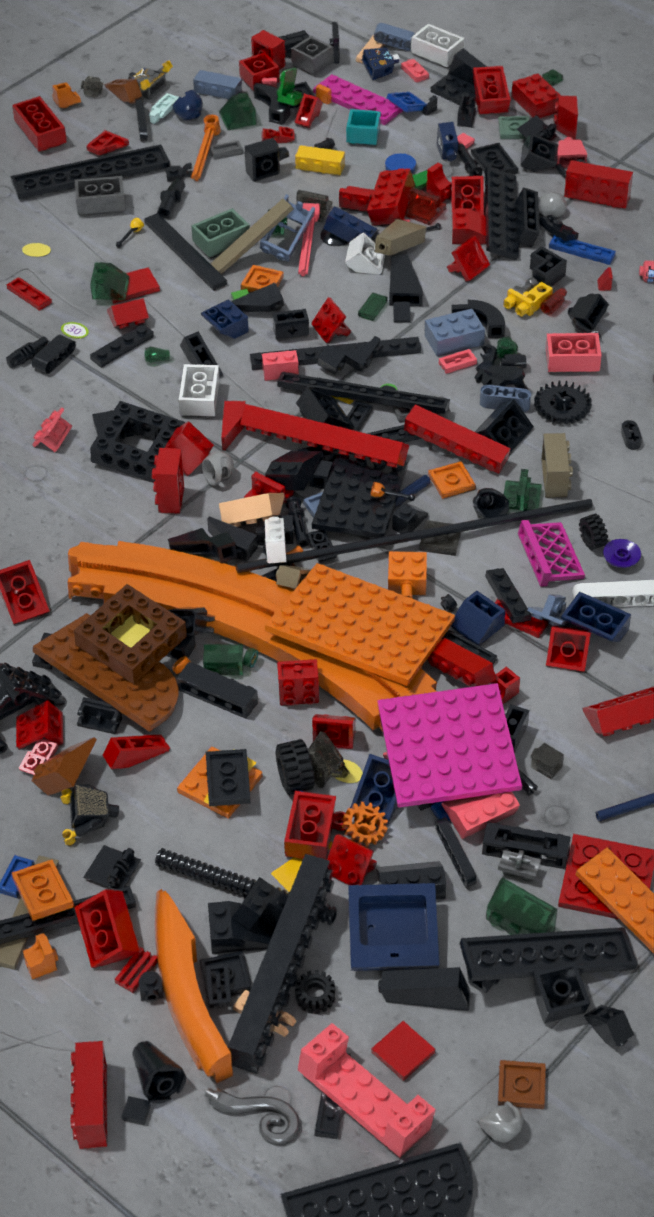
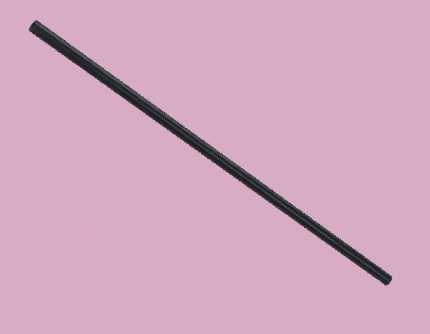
M591 499L292 553L286 555V562L267 563V558L238 563L236 564L237 573L588 509L593 507Z

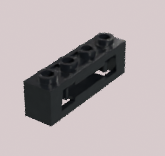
M487 822L482 854L502 858L503 851L494 850L495 847L508 849V851L515 853L523 850L525 851L524 855L541 859L540 865L566 869L571 837L563 834L547 833L541 830L524 829L519 826L513 827ZM542 855H545V857H555L556 861L543 859Z

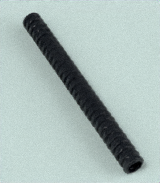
M164 848L158 851L155 858V864L158 867L168 868L169 871L174 870L175 873L180 872L181 875L186 874L187 877L192 876L193 879L198 878L199 881L204 880L205 883L210 882L211 885L216 884L217 887L222 886L223 889L228 888L229 891L234 890L237 894L240 892L242 896L247 895L256 882V879L250 880L249 877L244 878L243 875L238 876L237 873L232 874L231 871L220 870L217 866L214 868L212 864L208 866L206 862L202 864L200 860L196 862L194 858L190 860L188 856L184 857L182 854L178 855L176 852L172 853V851H166ZM283 889V890L281 891V892L284 893L285 895L289 896V893H287V890ZM327 904L325 910L320 911L318 916L321 923L333 924L337 915V907L333 906L331 908Z

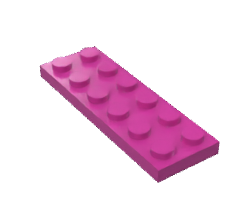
M331 74L319 83L331 89L332 102L349 110L381 111L382 125H386L403 111V109L390 100ZM316 86L313 88L314 94H316Z

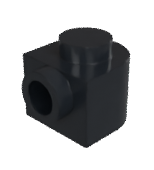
M154 971L143 973L139 978L141 1001H155L163 998L160 975Z

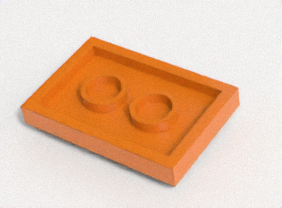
M52 859L12 872V879L32 921L74 907L73 900Z

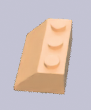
M267 493L219 503L221 519L225 523L239 527L241 522H246V525L255 524L257 519L265 521V519L280 515L284 493Z

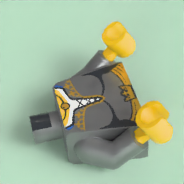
M166 61L159 70L143 68L138 73L131 72L128 79H137L142 96L150 100L166 86L165 74L173 68V65L170 61Z

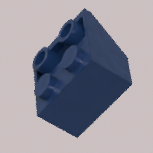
M229 299L201 312V316L224 335L236 339L249 332L248 316Z
M476 590L463 601L455 614V621L451 627L471 642L480 646L504 626L506 610Z

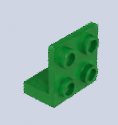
M297 68L284 70L281 73V84L277 91V101L293 106L301 104L304 95H302V92L294 91Z

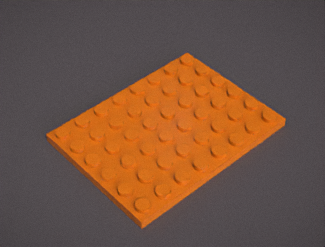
M316 563L265 624V631L408 686L455 621V615Z

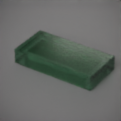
M372 292L358 311V317L373 321L387 303L388 297Z

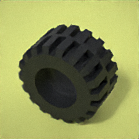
M302 739L277 744L275 750L276 763L282 786L287 794H295V791L298 790L307 791L313 789L315 784L314 770L305 742Z

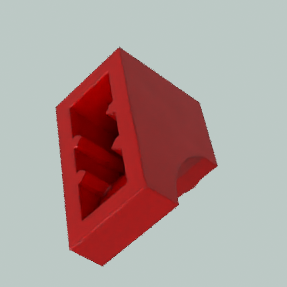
M304 94L294 123L310 128L313 120L319 117L323 102L318 97Z
M437 162L427 169V196L442 203L451 196L452 183L447 180L443 172V165Z

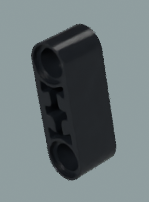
M61 334L57 335L34 356L32 367L50 374L74 352L76 342Z

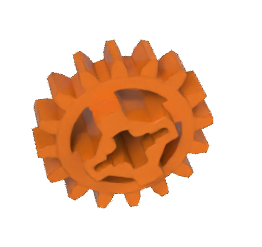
M364 801L361 802L360 806L354 803L352 809L348 808L342 819L344 821L342 828L347 829L344 835H351V840H357L360 845L364 842L366 847H369L371 842L376 845L378 840L383 839L388 829L386 827L388 820L383 819L385 813L378 812L379 806L375 809L372 808L371 802L368 806H365Z

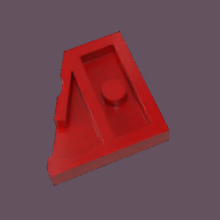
M105 130L86 147L87 151L96 155H102L128 146L129 140Z

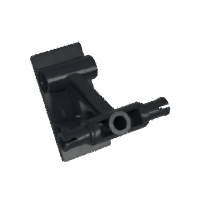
M0 663V720L32 703L38 706L49 701L55 706L57 703L63 705L65 700L61 697L62 693L53 687L51 679L46 675L40 676L33 671H25L21 667L15 668L8 663ZM0 737V754L7 750L8 745Z

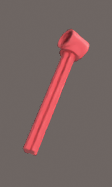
M303 203V209L308 211L311 210L312 206L315 207L314 217L303 234L298 274H301L303 277L305 274H308L314 223L320 218V204Z

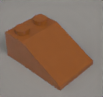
M93 737L70 746L44 763L39 764L34 770L35 774L31 781L48 796L74 787L97 739Z

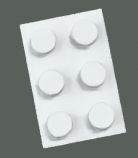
M427 24L411 37V53L448 67L451 65L454 55L464 48L465 38Z
M184 364L179 394L180 415L215 416L220 382L219 365Z

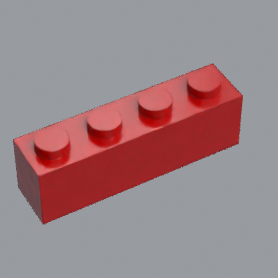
M446 638L440 640L427 658L432 667H436L443 673L454 677L470 687L488 685L496 680L492 662Z

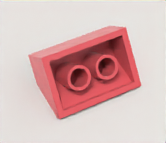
M513 792L442 802L444 810L461 839L485 829L487 822L497 823L514 815L520 806Z

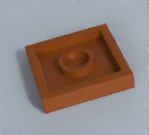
M500 1060L498 1106L505 1105L506 1101L516 1107L544 1109L546 1063Z

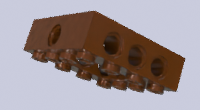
M128 584L74 630L76 646L132 684L141 679L187 637L186 622ZM133 614L134 622L142 624L150 631L134 646L129 647L111 635V633L120 625H124V621Z

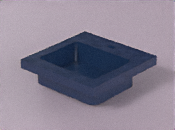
M435 883L348 885L351 971L439 968Z

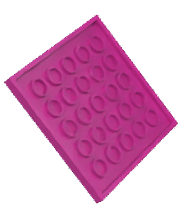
M498 683L377 700L398 808L522 790V783Z

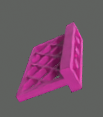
M529 520L521 521L518 536L540 587L547 586L549 581L584 579V571L562 522L530 524ZM551 529H558V530H559V535L556 534V533H554V532H552V531H550V530H551ZM538 530L543 534L540 536L534 533V531ZM548 535L551 538H553L554 541L552 542L544 537ZM559 541L565 544V547L557 545L556 542ZM542 542L549 547L546 549L540 546L539 543ZM553 548L559 551L560 554L557 555L551 552L550 550ZM565 554L571 557V561L563 558L562 555ZM547 555L555 560L551 562L545 559V556ZM559 561L562 564L566 565V567L562 568L558 566L556 563ZM569 567L576 570L577 573L568 571ZM551 569L560 572V574L552 575Z

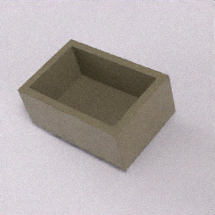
M565 433L543 434L541 463L545 498L567 497L568 490H571V479L569 477L573 476V468L569 466L571 464V453L567 451L570 449L569 441H566Z

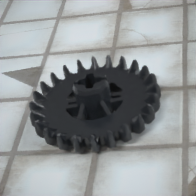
M559 380L558 386H555L552 381L551 388L547 383L545 384V390L543 387H540V392L537 391L534 397V406L536 411L540 413V416H545L546 420L551 419L553 423L557 421L558 424L562 422L568 424V422L575 423V420L580 421L581 418H585L590 413L592 399L589 393L586 394L585 388L580 391L581 385H578L575 389L574 382L568 387L567 381L562 386Z

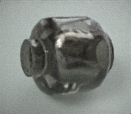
M87 76L81 82V89H83L84 94L87 96L98 97L99 94H102L103 82L98 77Z

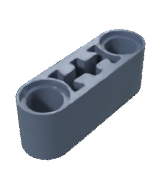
M379 23L375 29L374 40L385 45L411 51V37L415 33L385 23Z
M484 385L480 389V405L483 408L496 409L500 404L515 399L523 412H527L530 409L531 392L527 389Z

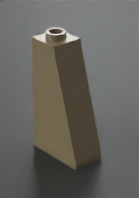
M396 219L376 236L374 252L390 256L424 243L427 226Z

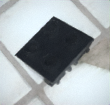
M537 115L517 128L526 139L530 133L549 141L558 136L555 133L557 125L550 124L547 126Z
M104 845L87 870L84 878L113 890L123 888L131 878L141 859L134 856L135 851L131 848L121 852Z

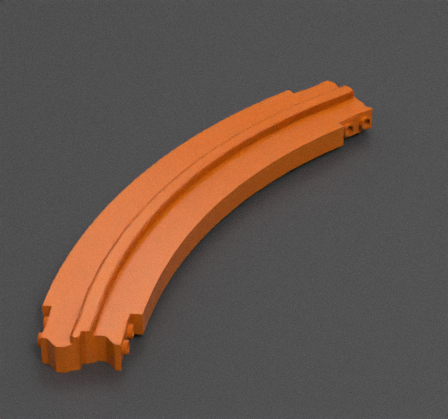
M118 541L117 546L80 542L79 545L70 548L68 551L69 571L71 572V577L67 581L69 599H72L73 596L104 599V603H106L128 584L167 610L183 607H205L207 614L215 616V621H207L206 626L214 628V633L246 645L278 662L317 659L319 686L348 707L372 730L379 727L382 730L377 700L438 692L436 691L437 682L421 668L410 684L405 686L266 632L265 624L295 590L278 585L276 581L249 571L237 573L234 566L204 557Z

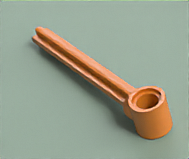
M212 114L204 118L205 135L191 176L195 181L201 178L213 137L221 132L217 115Z

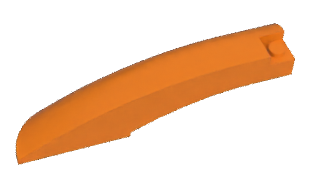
M161 889L156 892L154 924L156 955L164 995L175 1026L198 1070L203 1068L206 1075L213 1077L217 1084L233 1076L231 1052L210 1018L199 990L194 970V963L197 962L195 937L172 898L166 891Z

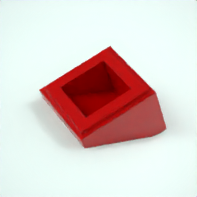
M608 267L598 278V290H611L613 279L611 267Z

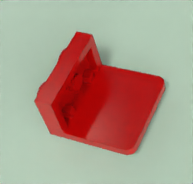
M347 186L346 189L340 188L339 207L367 211L374 190Z

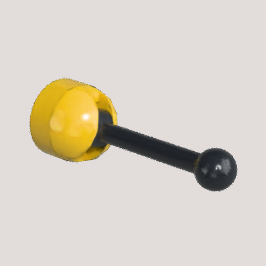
M134 218L131 221V229L120 241L116 242V247L120 248L133 231L139 232L144 227L141 219Z

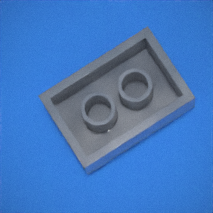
M468 309L425 320L424 336L438 357L484 345L485 328L473 309Z

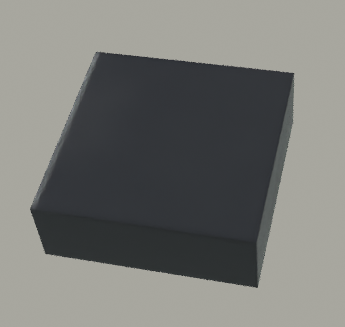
M128 1096L122 1120L145 1125L151 1102Z

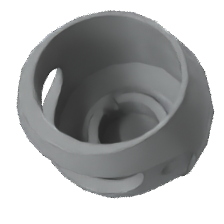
M215 451L209 454L202 462L205 479L210 485H218L221 478H229L234 470V462L231 456L222 451Z

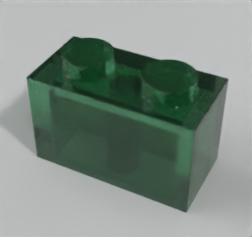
M204 644L203 668L217 672L220 675H243V644Z

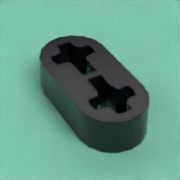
M632 420L624 421L621 427V434L625 446L628 449L636 450L640 448L642 441L638 425Z

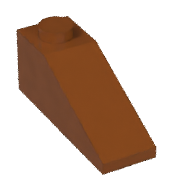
M116 79L104 84L109 91L123 102L135 103V99L142 97L137 79Z

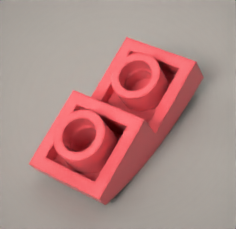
M43 738L37 740L32 752H27L19 770L34 775V770L39 764L54 756L58 745Z

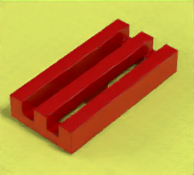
M141 947L139 948L140 951L132 956L115 978L116 984L132 993L139 986L140 976L147 971H151L158 962L156 955L152 956L151 952H145ZM149 960V962L143 968L140 974L136 977L132 984L129 985V982L133 979L134 976L137 975V973L140 971L141 967L145 964V962Z

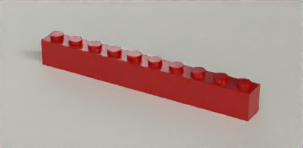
M245 404L240 425L246 426L245 430L256 432L257 429L261 430L260 434L271 436V433L277 434L276 438L286 440L288 437L292 438V442L302 444V441L307 442V446L314 448L320 445L323 446V450L330 452L336 449L339 450V454L346 456L352 453L355 454V458L362 460L368 457L371 458V462L378 464L384 461L387 462V466L397 468V465L404 466L410 446L403 442Z

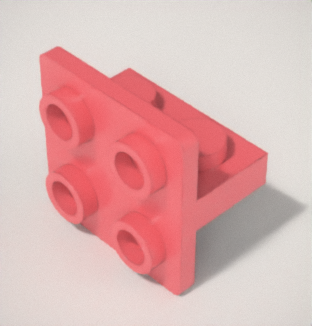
M61 407L58 411L54 410L49 419L46 418L41 424L42 429L38 430L33 437L35 441L32 446L36 447L42 442L54 452L59 449L72 428L70 423L60 417L64 408Z

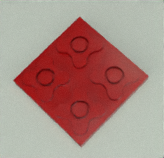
M573 834L558 907L619 919L575 875L576 871L605 848H608L650 889L654 870V849Z

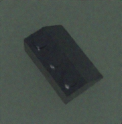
M307 387L296 402L300 408L299 411L306 419L346 429L354 427L333 396Z
M515 399L500 404L475 432L509 447L511 453L534 426Z
M440 861L376 867L379 885L435 883L436 899H446V879L444 868Z

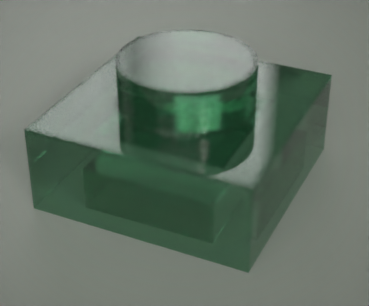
M554 69L542 75V78L551 86L563 81V75Z

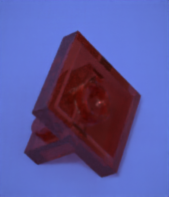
M413 187L410 190L409 204L405 216L430 226L446 210V204L440 202V197Z

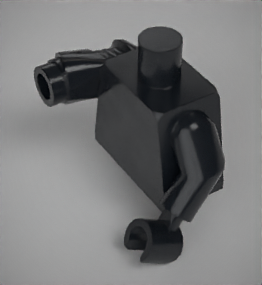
M591 293L580 297L574 307L568 309V315L572 320L573 326L579 332L598 333L599 338L602 339L598 331L592 332L591 330L595 329L603 314L607 311L609 304L601 294Z

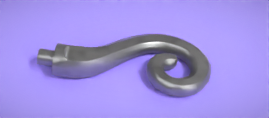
M208 1088L205 1096L211 1099L210 1105L223 1112L242 1113L268 1109L282 1114L286 1118L288 1125L285 1131L281 1133H274L269 1130V1125L281 1123L282 1118L280 1115L269 1113L260 1120L259 1132L269 1143L285 1144L294 1139L299 1132L300 1123L296 1111L291 1105L281 1099L268 1096L235 1097L220 1088L216 1091Z

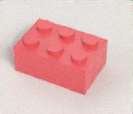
M548 333L546 337L548 372L600 371L601 349L599 334Z

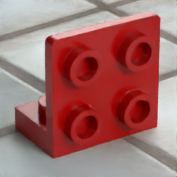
M317 659L277 662L279 701L281 706L319 703Z
M46 701L16 717V747L18 749L43 737L48 741L56 743L58 746L63 744V712L49 701Z

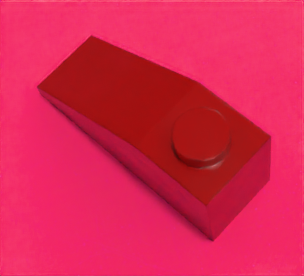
M224 401L221 435L222 450H226L245 427L240 425L246 401Z
M161 734L111 737L103 757L111 769L129 768L168 752L170 747Z

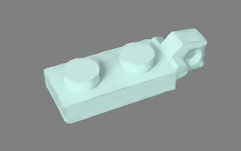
M166 93L152 107V111L149 114L150 122L156 124L160 118H164L173 109V105L179 97Z

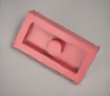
M415 59L401 63V69L416 83L429 79V73Z

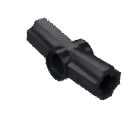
M179 178L174 179L169 188L161 192V203L157 213L162 217L169 218L175 203H180L181 194L186 187L184 181H181Z

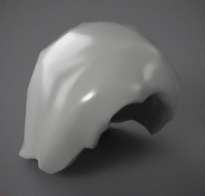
M552 192L538 197L539 213L544 217L553 215L559 218L565 215L567 202L560 193Z
M506 1101L505 1105L496 1107L487 1116L480 1118L477 1123L492 1139L506 1143L522 1131L523 1115L519 1108Z

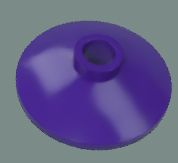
M615 539L605 545L603 555L605 560L611 565L627 568L639 562L641 550L637 544L630 540Z

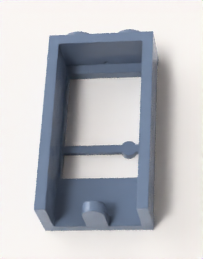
M286 194L284 199L293 207V210L286 218L302 226L297 231L283 222L278 223L279 227H284L297 233L288 251L268 242L276 226L260 240V249L264 253L276 256L281 261L289 262L310 221L314 217L315 207L312 206L310 211L303 209L302 202L298 201L295 205L289 202V195Z

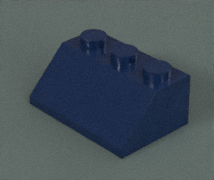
M336 206L328 214L323 228L347 242L352 241L361 233H365L373 241L379 233L377 228Z
M579 591L561 615V619L612 642H621L629 630L631 614Z

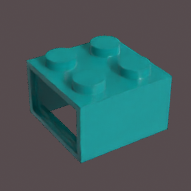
M350 109L346 126V143L377 145L381 128V111Z

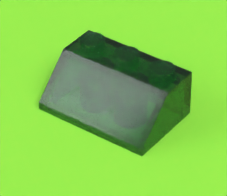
M502 877L487 906L486 919L492 925L507 931L509 935L555 932L558 909Z

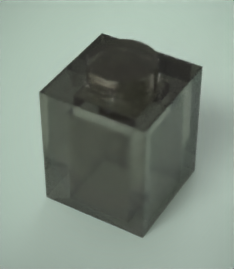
M543 743L539 748H535L531 754V768L549 779H552L563 767L564 754L546 743Z

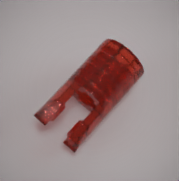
M559 288L541 303L540 308L544 314L551 315L562 305L565 300L564 297L567 295L566 289Z

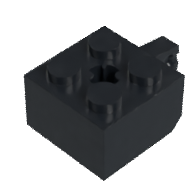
M274 138L244 146L245 169L253 182L278 175L280 172V161L289 157V150L286 147L280 148Z

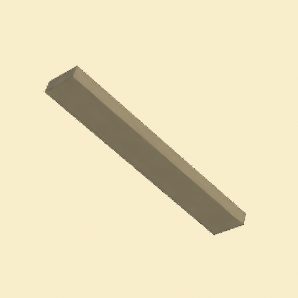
M282 198L219 255L211 265L222 275L293 210V207Z
M39 855L35 865L52 858ZM52 859L56 868H58L59 860ZM22 898L19 900L13 917L29 913ZM29 937L0 945L1 967L16 969Z

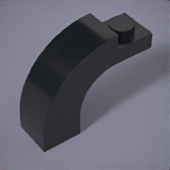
M468 300L467 304L451 305V314L473 309L487 331V338L505 337V320L503 314L495 306L479 300Z

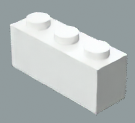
M279 517L265 519L267 563L286 562L284 519Z

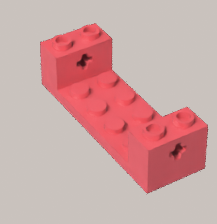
M331 1023L301 1049L298 1071L401 1158L430 1131L436 1109L419 1095L408 1104L405 1103L346 1053L349 1036Z

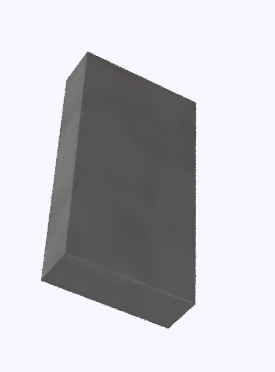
M239 140L213 145L209 149L213 159L243 154V148Z

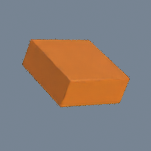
M321 84L317 85L316 96L328 105L331 103V89Z

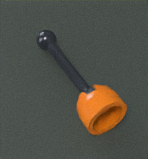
M374 482L372 485L371 496L373 497L389 494L407 498L410 501L415 500L414 494L406 495L385 490L383 484Z

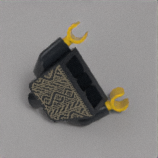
M75 784L72 791L69 788L61 791L62 796L60 798L62 803H70L71 828H74V831L65 829L62 833L63 837L66 838L64 842L68 846L75 843L76 836L81 837L91 831L104 827L108 817H118L119 805L108 804V794L105 791L98 790L91 784Z

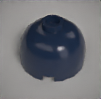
M189 90L184 93L186 96L183 98L179 97L173 105L174 113L185 121L199 118L203 108L201 97L195 90Z

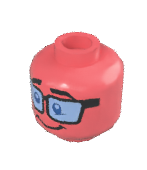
M646 260L643 266L639 267V276H642L645 282H654V260Z

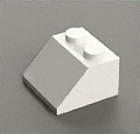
M361 233L349 242L345 263L356 273L380 275L383 270L385 255L374 252L375 242L365 233Z

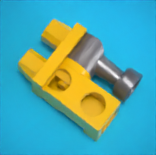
M530 277L522 288L514 286L513 289L510 288L507 291V297L504 299L503 306L508 310L514 307L516 314L521 317L525 314L531 316L544 303L549 304L552 301L553 288L543 282L538 283L535 278Z

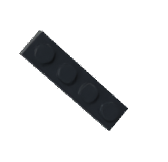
M141 324L91 353L90 359L102 368L153 338L154 332L144 324Z
M505 569L486 570L485 577L512 623L531 621L532 614L527 611L526 604Z

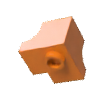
M67 82L52 86V97L59 108H67L70 105L81 102L80 96L76 91L72 92Z
M44 933L37 935L35 944L23 950L25 964L32 980L56 971L55 962L59 961L56 950L51 948L47 936Z

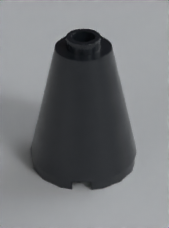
M150 1041L138 1043L133 1049L132 1055L143 1095L151 1103L160 1104L171 1100L170 1096L175 1092L179 1094L186 1084L184 1070Z

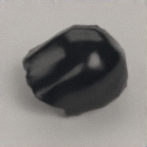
M493 488L480 489L472 500L475 512L482 518L504 515L509 512L508 499L500 491Z

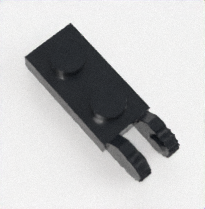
M548 215V217L541 216L539 218L540 225L564 241L578 239L579 233L574 231L572 227L564 225L555 216Z

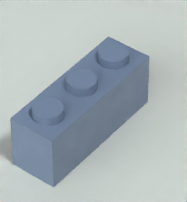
M200 70L193 79L194 90L200 94L236 101L242 92V78Z

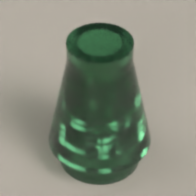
M149 346L144 351L145 362L154 363L169 360L170 351Z

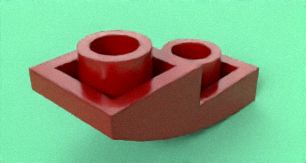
M279 126L278 131L263 128L261 133L262 141L274 138L277 143H287L295 139L294 129Z

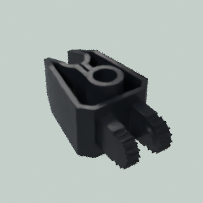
M183 607L168 610L186 622L187 635L214 633V628L206 625L207 621H215V616L207 614L205 607Z

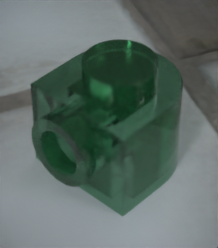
M509 336L498 340L497 357L501 359L504 358V354L517 353L518 346Z

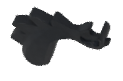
M489 344L481 346L485 354H480L483 362L476 367L478 373L474 378L477 383L482 381L483 386L492 384L504 387L506 385H514L515 388L528 390L523 380L525 373L521 367L494 365V361L497 358L496 347Z

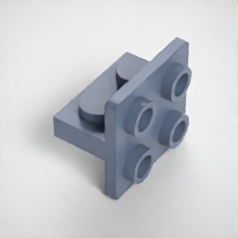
M549 594L544 609L540 607H528L527 611L532 613V617L540 620L549 619V623L554 626L565 627V625H572V623L561 619L560 613H563L566 607V597L562 595Z

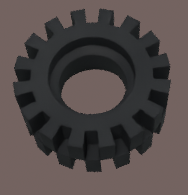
M595 513L579 520V526L581 527L579 528L580 535L583 537L586 547L593 550L608 543L606 525L603 523L600 515Z
M310 970L307 971V976L303 973L301 979H297L295 998L298 1006H301L303 1011L308 1008V1013L312 1014V1011L316 1010V1014H320V1009L324 1013L327 1011V1007H332V1002L334 1003L335 983L330 975L326 977V972L323 971L320 975L319 970H315V974H312ZM312 987H319L323 989L324 993L321 996L312 997L307 994V990Z

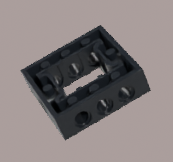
M119 401L90 447L91 462L154 483L155 479H152V469L156 468L154 465L155 455H158L159 448H165L174 431L185 424V422ZM127 430L133 431L136 435L140 434L154 440L148 452L121 443L122 439L126 438Z

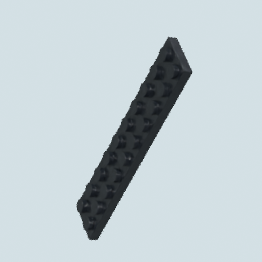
M160 144L11 176V182L18 199H25L64 189H72L75 187V180L125 177L170 167V161Z

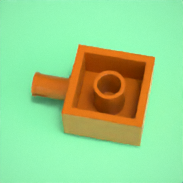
M389 551L388 590L412 599V595H426L427 552Z

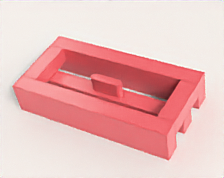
M470 349L439 358V365H442V369H445L446 374L477 364V358Z

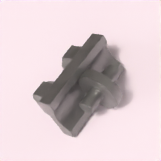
M504 850L498 870L502 871L503 875L512 876L515 874L522 876L525 881L532 882L536 879L541 859L526 856L523 850H520L519 853Z

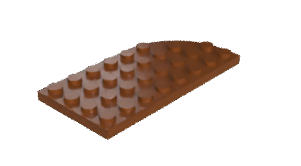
M87 613L33 646V653L149 732L166 721L175 710L178 700V684L170 670L160 661L135 684H132L75 645L74 630L90 616Z

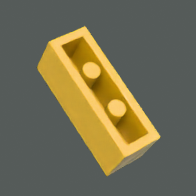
M300 145L295 155V169L341 175L345 166L344 151Z

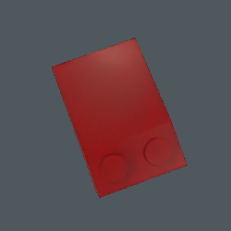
M503 66L473 68L478 114L509 112L511 99Z
M484 176L452 177V208L471 209L484 215Z
M452 208V244H463L473 236L477 237L480 244H486V216L471 209Z
M30 560L0 570V595L13 625L50 612Z
M295 791L284 840L285 856L303 859L305 854L327 860L336 796Z

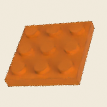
M211 746V748H210L208 751H220V750H218V749H216V748H214V747ZM206 753L177 787V793L228 819L240 805L212 807L204 802L208 794ZM254 767L248 772L250 792L263 777L262 771Z

